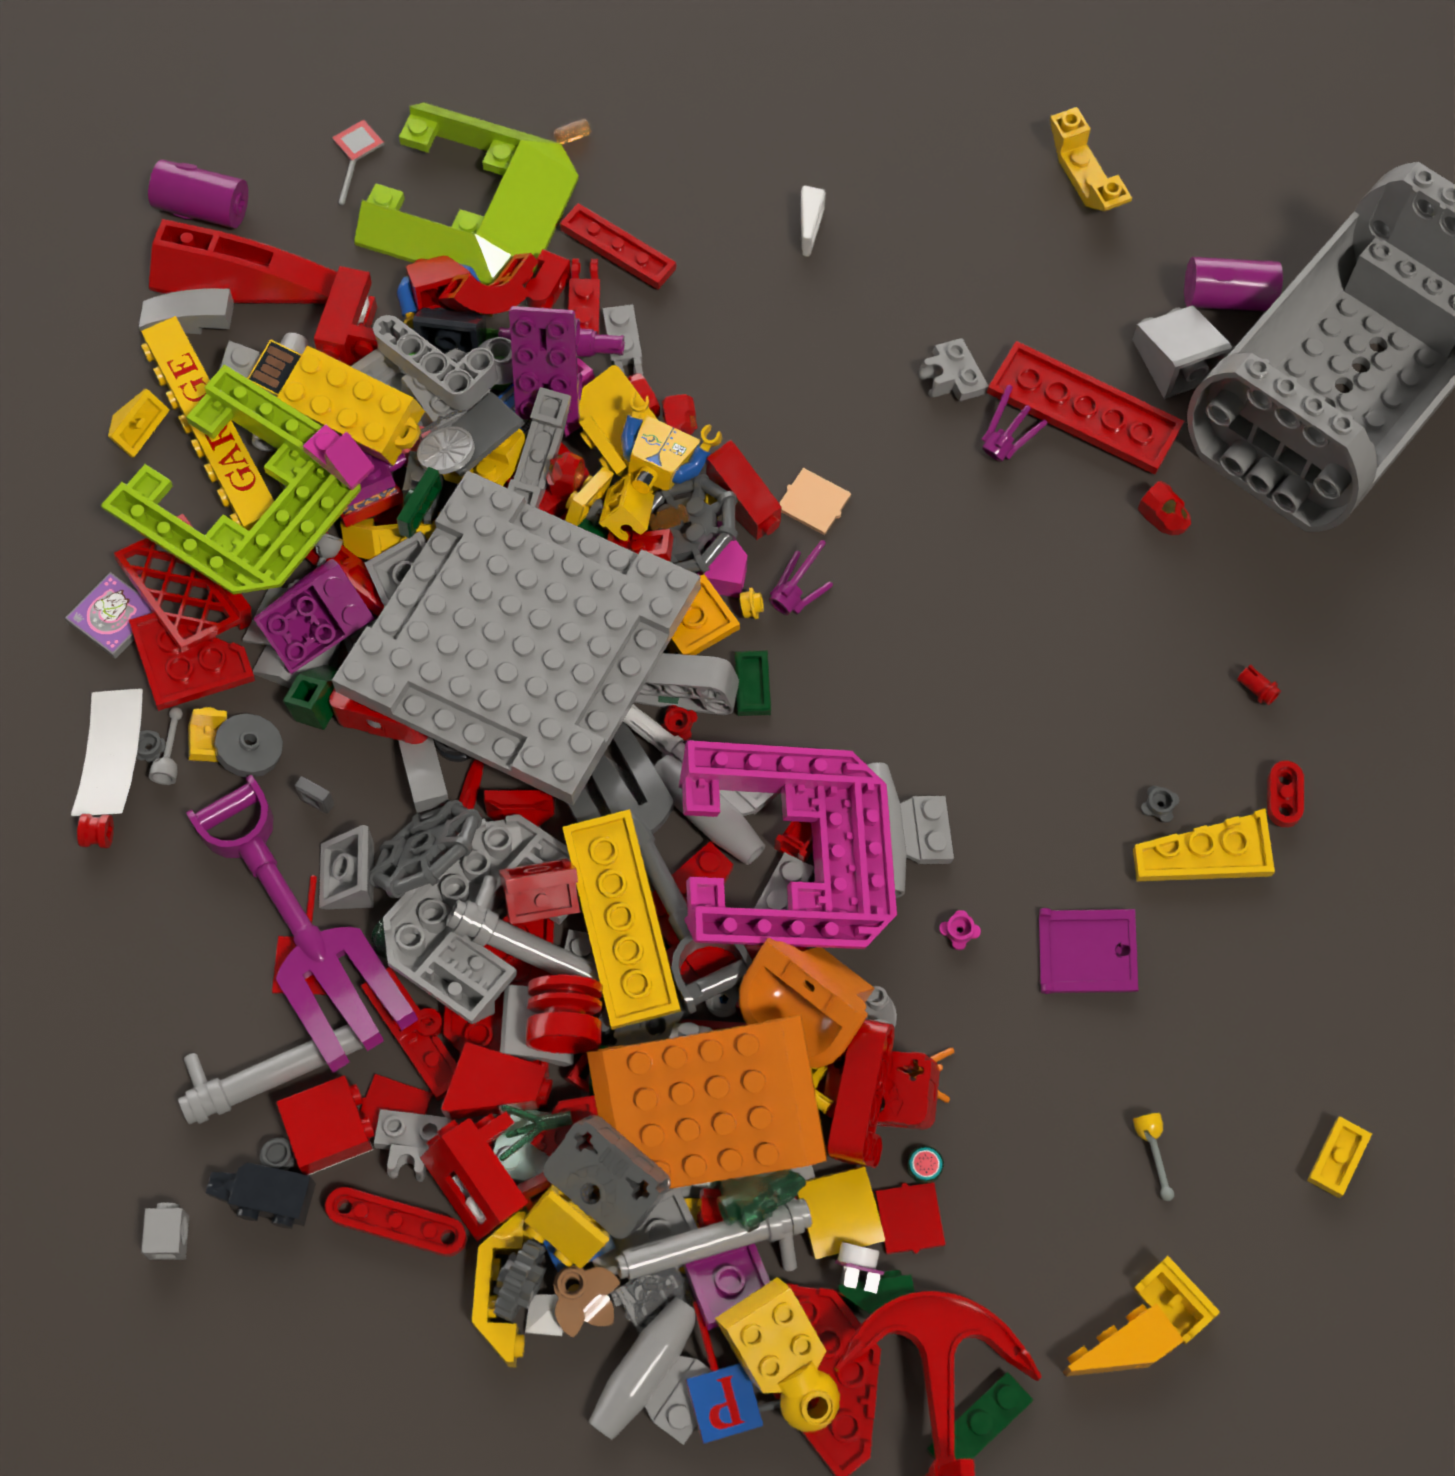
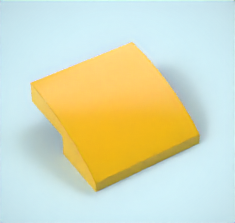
M865 1166L795 1183L798 1199L804 1198L810 1210L812 1226L807 1228L815 1260L838 1254L842 1242L864 1247L885 1241Z

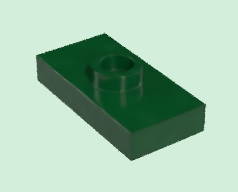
M428 466L416 488L408 491L404 499V508L397 517L400 535L409 539L413 537L442 489L438 470Z

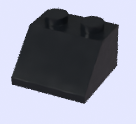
M422 308L413 318L414 331L444 354L455 348L468 354L486 341L487 327L485 315L448 311L444 308Z

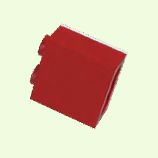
M345 1075L277 1101L296 1161L304 1175H311L373 1150L369 1139L375 1136L373 1127L368 1116L361 1117L358 1105L363 1104V1099L357 1084L350 1085Z

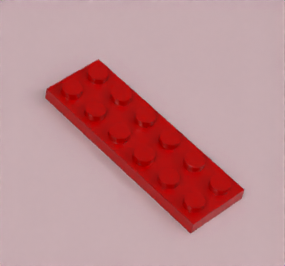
M1018 341L1014 343L987 390V394L1001 400L1007 385H1012L1013 389L1009 396L1008 404L1020 410H1023L1028 405L1030 406L1028 414L1041 420H1046L1047 423L1154 475L1159 470L1185 422Z

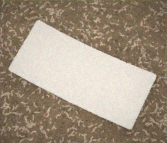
M142 689L92 693L86 758L71 816H81L82 813L103 815L121 814L123 812L138 750L142 714Z

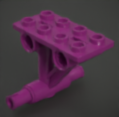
M511 306L509 310L510 328L500 327L498 337L511 340L516 414L521 419L532 420L530 416L539 388L542 387L570 395L571 402L566 422H579L582 373H578L577 356L592 357L596 353L619 354L623 356L625 336L600 335L594 329H580V320L575 318V311Z

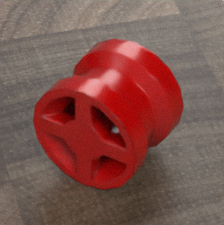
M82 813L77 827L78 845L80 847H89L92 844H97L100 848H110L114 835L112 815H102L98 818L93 817L91 814Z

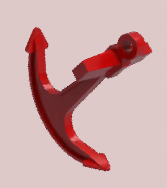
M923 1291L898 1297L886 1303L863 1321L849 1340L834 1369L838 1372L846 1364L869 1351L886 1335L898 1334L910 1339L919 1349L922 1358L935 1451V1460L929 1467V1472L924 1476H975L974 1459L957 1460L954 1457V1356L959 1343L965 1338H977L986 1342L1009 1364L1035 1381H1039L1042 1376L1030 1353L1011 1329L998 1316L975 1301L952 1293Z

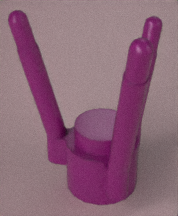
M1010 384L1007 385L988 431L981 439L985 442L982 446L983 451L998 462H1002L1005 458L1009 460L1021 446L1047 425V421L1042 420L1012 445L1014 438L1011 435L1030 411V406L1027 405L1006 431L999 429L995 432L1013 389V386Z
M824 540L818 543L793 578L787 581L797 564L801 552L796 551L790 559L777 586L771 591V597L769 598L771 605L780 613L789 615L793 611L798 615L806 605L833 587V583L828 582L801 600L800 596L803 592L797 586L799 580L825 546Z

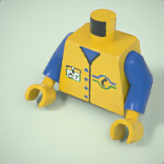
M636 392L633 393L629 401L632 413L627 415L621 436L623 457L629 462L628 473L631 472L636 477L632 483L634 489L642 494H648L653 486L666 491L670 490L675 483L681 484L698 476L706 463V458L711 454L710 448L721 443V432L718 431L713 440H708L707 434L711 431L712 426L709 424L704 426L701 431L703 442L700 446V439L650 416L645 415L641 419V413L645 412L649 407V399L646 396L644 406L636 407L633 404Z

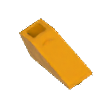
M1157 1303L1148 1310L1142 1304L1126 1316L1129 1323L1120 1330H1117L1115 1325L1097 1336L1096 1338L1100 1344L1092 1350L1088 1351L1083 1346L1069 1356L1067 1360L1071 1365L1063 1373L1065 1376L1148 1368L1179 1346L1184 1340Z

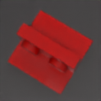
M568 858L499 870L510 925L580 912L576 883L578 882L577 869Z

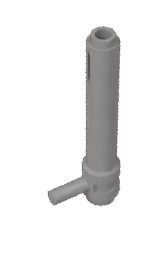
M487 875L484 877L475 903L471 901L464 903L457 900L448 916L446 926L453 928V933L462 937L466 934L472 937V942L481 946L490 945L552 975H577L600 982L595 963L512 924L510 925L499 919L498 914L488 910L498 882L493 876Z
M348 1024L333 1031L346 1056L363 1048V1044ZM311 1040L222 1080L215 1078L207 1081L198 1055L192 1053L184 1058V1062L194 1088L185 1091L186 1095L178 1098V1101L188 1124L190 1125L195 1122L201 1124L208 1121L210 1115L217 1112L219 1115L231 1111L233 1105L322 1067L327 1062L314 1041Z
M794 1197L782 1200L781 1205L775 1206L774 1203L760 1206V1211L762 1212L752 1217L761 1216L764 1220L748 1222L749 1219L740 1220V1218L736 1217L623 1250L621 1255L615 1257L619 1277L621 1279L627 1277L628 1280L636 1279L764 1240L769 1242L779 1240L783 1270L793 1271L797 1268L793 1236L804 1233L805 1228L812 1226L809 1207L804 1198L796 1200Z

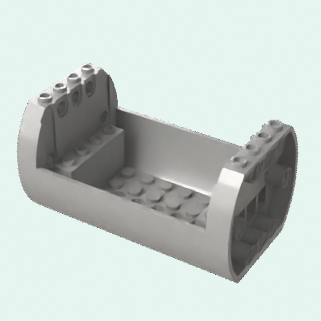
M1420 162L1398 166L1383 175L1359 202L1351 216L1230 354L1213 368L1192 395L1188 407L1187 422L1192 443L1200 460L1305 532L1326 531L1343 523L1455 388V184ZM1373 343L1379 344L1383 347L1384 352H1375L1369 345ZM1362 364L1366 367L1367 372H1358L1352 365ZM1344 384L1349 388L1350 392H1339L1335 385Z

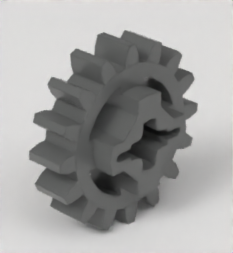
M528 1239L518 1254L514 1252L510 1254L508 1261L498 1275L497 1285L493 1292L499 1296L495 1303V1315L511 1322L513 1318L515 1319L518 1310H521L522 1307L529 1308L541 1287L546 1267L540 1265L545 1256L546 1248Z

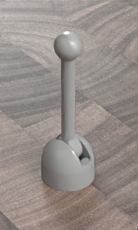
M328 533L324 534L315 545V550L320 556L316 569L323 565L326 559L333 558L338 554L343 544L342 539Z
M177 707L172 708L169 712L171 723L164 756L153 761L149 772V779L162 785L174 784L178 773L177 764L170 758L177 723L183 715L182 710Z

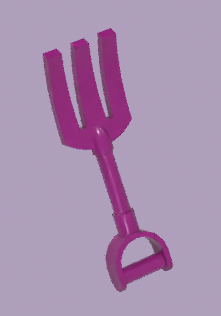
M251 774L246 777L248 783L195 814L192 809L187 811L186 814L204 844L213 853L225 858H242L252 875L258 877L292 932L296 947L282 963L276 980L332 1072H335L350 1061L305 980L309 976L314 975L367 1051L384 1040L340 963L339 958L347 954L401 1030L416 1022L418 1018L360 928L339 927L320 931L317 926L311 923L276 866L277 861L266 845L273 831L274 816L263 791ZM260 802V819L256 827L245 837L237 840H220L212 837L207 832L252 804Z

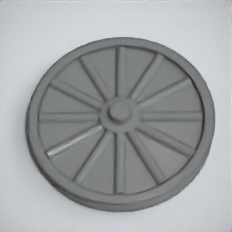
M457 426L442 427L431 432L421 441L417 449V458L424 470H427L429 466L438 470L439 474H448L462 468L469 462L474 454L475 444L467 430Z

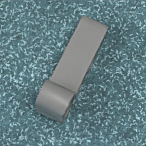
M381 316L373 325L379 351L455 410L463 411L472 407L497 381L498 374L494 356L486 348H475L458 363H455L394 316ZM417 352L415 355H409L410 353ZM480 367H487L483 370H476ZM441 370L439 373H432L433 371ZM459 388H465L463 391L455 392Z

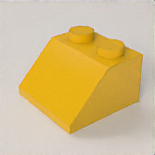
M554 1185L547 1189L524 1218V1222L528 1224L525 1229L527 1233L541 1244L546 1239L556 1248L553 1254L569 1268L575 1264L581 1269L610 1239V1235L604 1227L581 1210Z

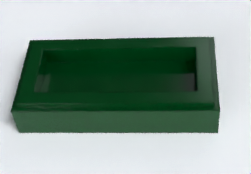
M768 650L735 652V671L739 679L737 690L738 716L771 715Z

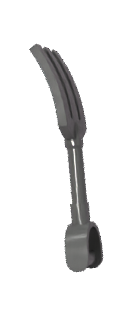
M622 722L612 742L624 760L646 803L638 805L605 754H603L591 778L610 814L628 809L631 811L647 876L669 915L668 921L680 942L673 953L672 976L677 995L690 1015L696 1012L695 1005L740 984L752 963V959L743 944L694 942L684 920L688 915L687 902L655 845L656 839L653 835L667 821L674 808V800L647 754L628 726ZM584 788L574 805L566 803L577 823L602 817ZM707 946L721 947L732 953L737 961L688 985H685L680 974L681 966L686 957L699 948Z

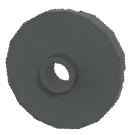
M246 713L234 715L222 723L216 733L214 747L217 760L226 770L237 776L246 777L252 774L258 777L274 769L282 754L283 741L280 732L270 721L259 715ZM244 741H251L254 745H247Z

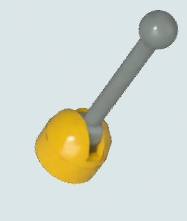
M1153 1113L1134 1118L1133 1124L1136 1133L1143 1140L1150 1142L1162 1187L1160 1197L1164 1201H1171L1174 1198V1191L1168 1185L1157 1144V1139L1163 1132L1161 1114Z

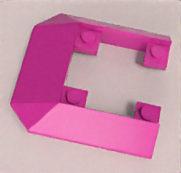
M689 740L686 742L678 787L682 788L683 815L717 817L721 812L719 790L779 793L782 797L783 821L811 822L815 883L790 882L787 885L788 910L725 907L724 878L689 877L686 881L688 915L684 920L694 942L763 945L767 938H771L775 941L785 942L797 947L865 949L897 915L887 784L853 751Z

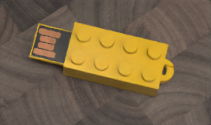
M270 339L247 378L321 426L326 424L340 436L345 432L349 433L362 451L392 466L396 463L402 450L412 448L421 434L418 423L425 410L413 397L308 345L301 355Z

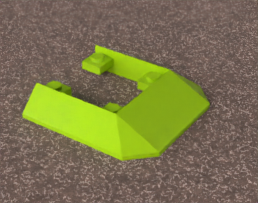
M427 103L409 106L410 116L399 135L401 145L428 152L435 137L438 136L488 152L483 160V170L503 175V178L485 216L460 209L451 227L399 211L405 200L404 192L375 183L367 201L362 200L354 240L355 245L411 263H415L420 258L428 260L443 255L449 256L459 264L472 267L480 282L487 286L499 277L515 254L531 253L537 259L542 249H547L579 180V175L562 144ZM538 264L532 270L534 272L533 274L536 273L538 269Z
M224 364L204 387L206 395L186 418L190 425L212 439H215L228 422L232 420L278 449L264 465L265 473L287 487L251 530L248 531L227 516L222 515L207 534L203 535L158 505L173 485L171 480L146 464L143 465L128 484L121 482L101 504V508L230 593L240 594L281 587L361 491V485L359 484L353 490H350L304 452L303 445L323 426Z

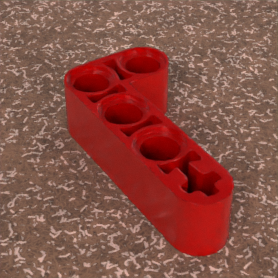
M865 1019L848 1045L828 1142L829 1156L840 1162L876 1168L879 1164L882 1154V1138L876 1134V1128L894 1042L893 1024Z

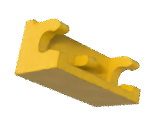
M631 472L607 489L599 521L603 528L606 526L615 536L623 541H627L629 536L627 532L621 529L622 525H630L640 535L647 531L654 501V495L651 492L642 494L634 489L632 483L636 477Z
M1169 1256L1133 1288L1150 1308L1156 1303L1183 1338L1184 1341L1182 1343L1184 1345L1220 1313L1214 1304Z

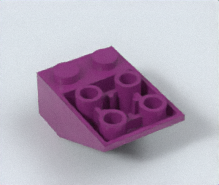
M330 559L304 576L254 618L291 674L375 619L341 566L333 559Z

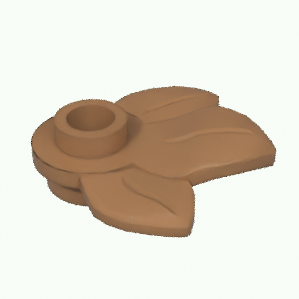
M571 1266L570 1268L564 1267L557 1273L554 1279V1290L559 1299L555 1307V1316L561 1329L567 1335L575 1337L584 1321L601 1327L610 1326L614 1323V1308L608 1294L612 1293L619 1286L620 1281L611 1271L602 1267L585 1271L577 1266ZM569 1279H576L580 1283L578 1290L575 1292H570L565 1288V1284Z

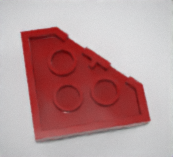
M154 613L129 620L158 711L255 681L245 648L234 642L230 644L217 637H213L181 652ZM180 624L178 632L183 639H186L196 634L198 627Z

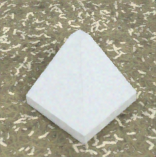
M535 1295L528 1308L525 1333L562 1337L563 1330L555 1316V1307L559 1299L557 1295Z

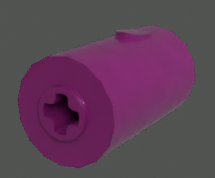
M164 159L159 160L152 170L148 186V200L150 206L154 209L170 212L186 219L194 218L230 228H237L245 216L248 205L249 189L245 179L200 169L193 164L176 163Z
M1191 257L1187 265L1184 281L1185 304L1187 307L1193 305L1195 308L1266 312L1282 294L1283 270L1279 261Z

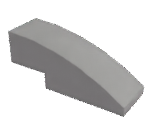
M230 289L185 290L143 301L139 330L142 331L174 316L177 317L183 331L189 334H201L202 328L230 329L234 307Z
M428 737L426 741L420 744H410L398 740L416 812L444 806L449 801L433 738Z

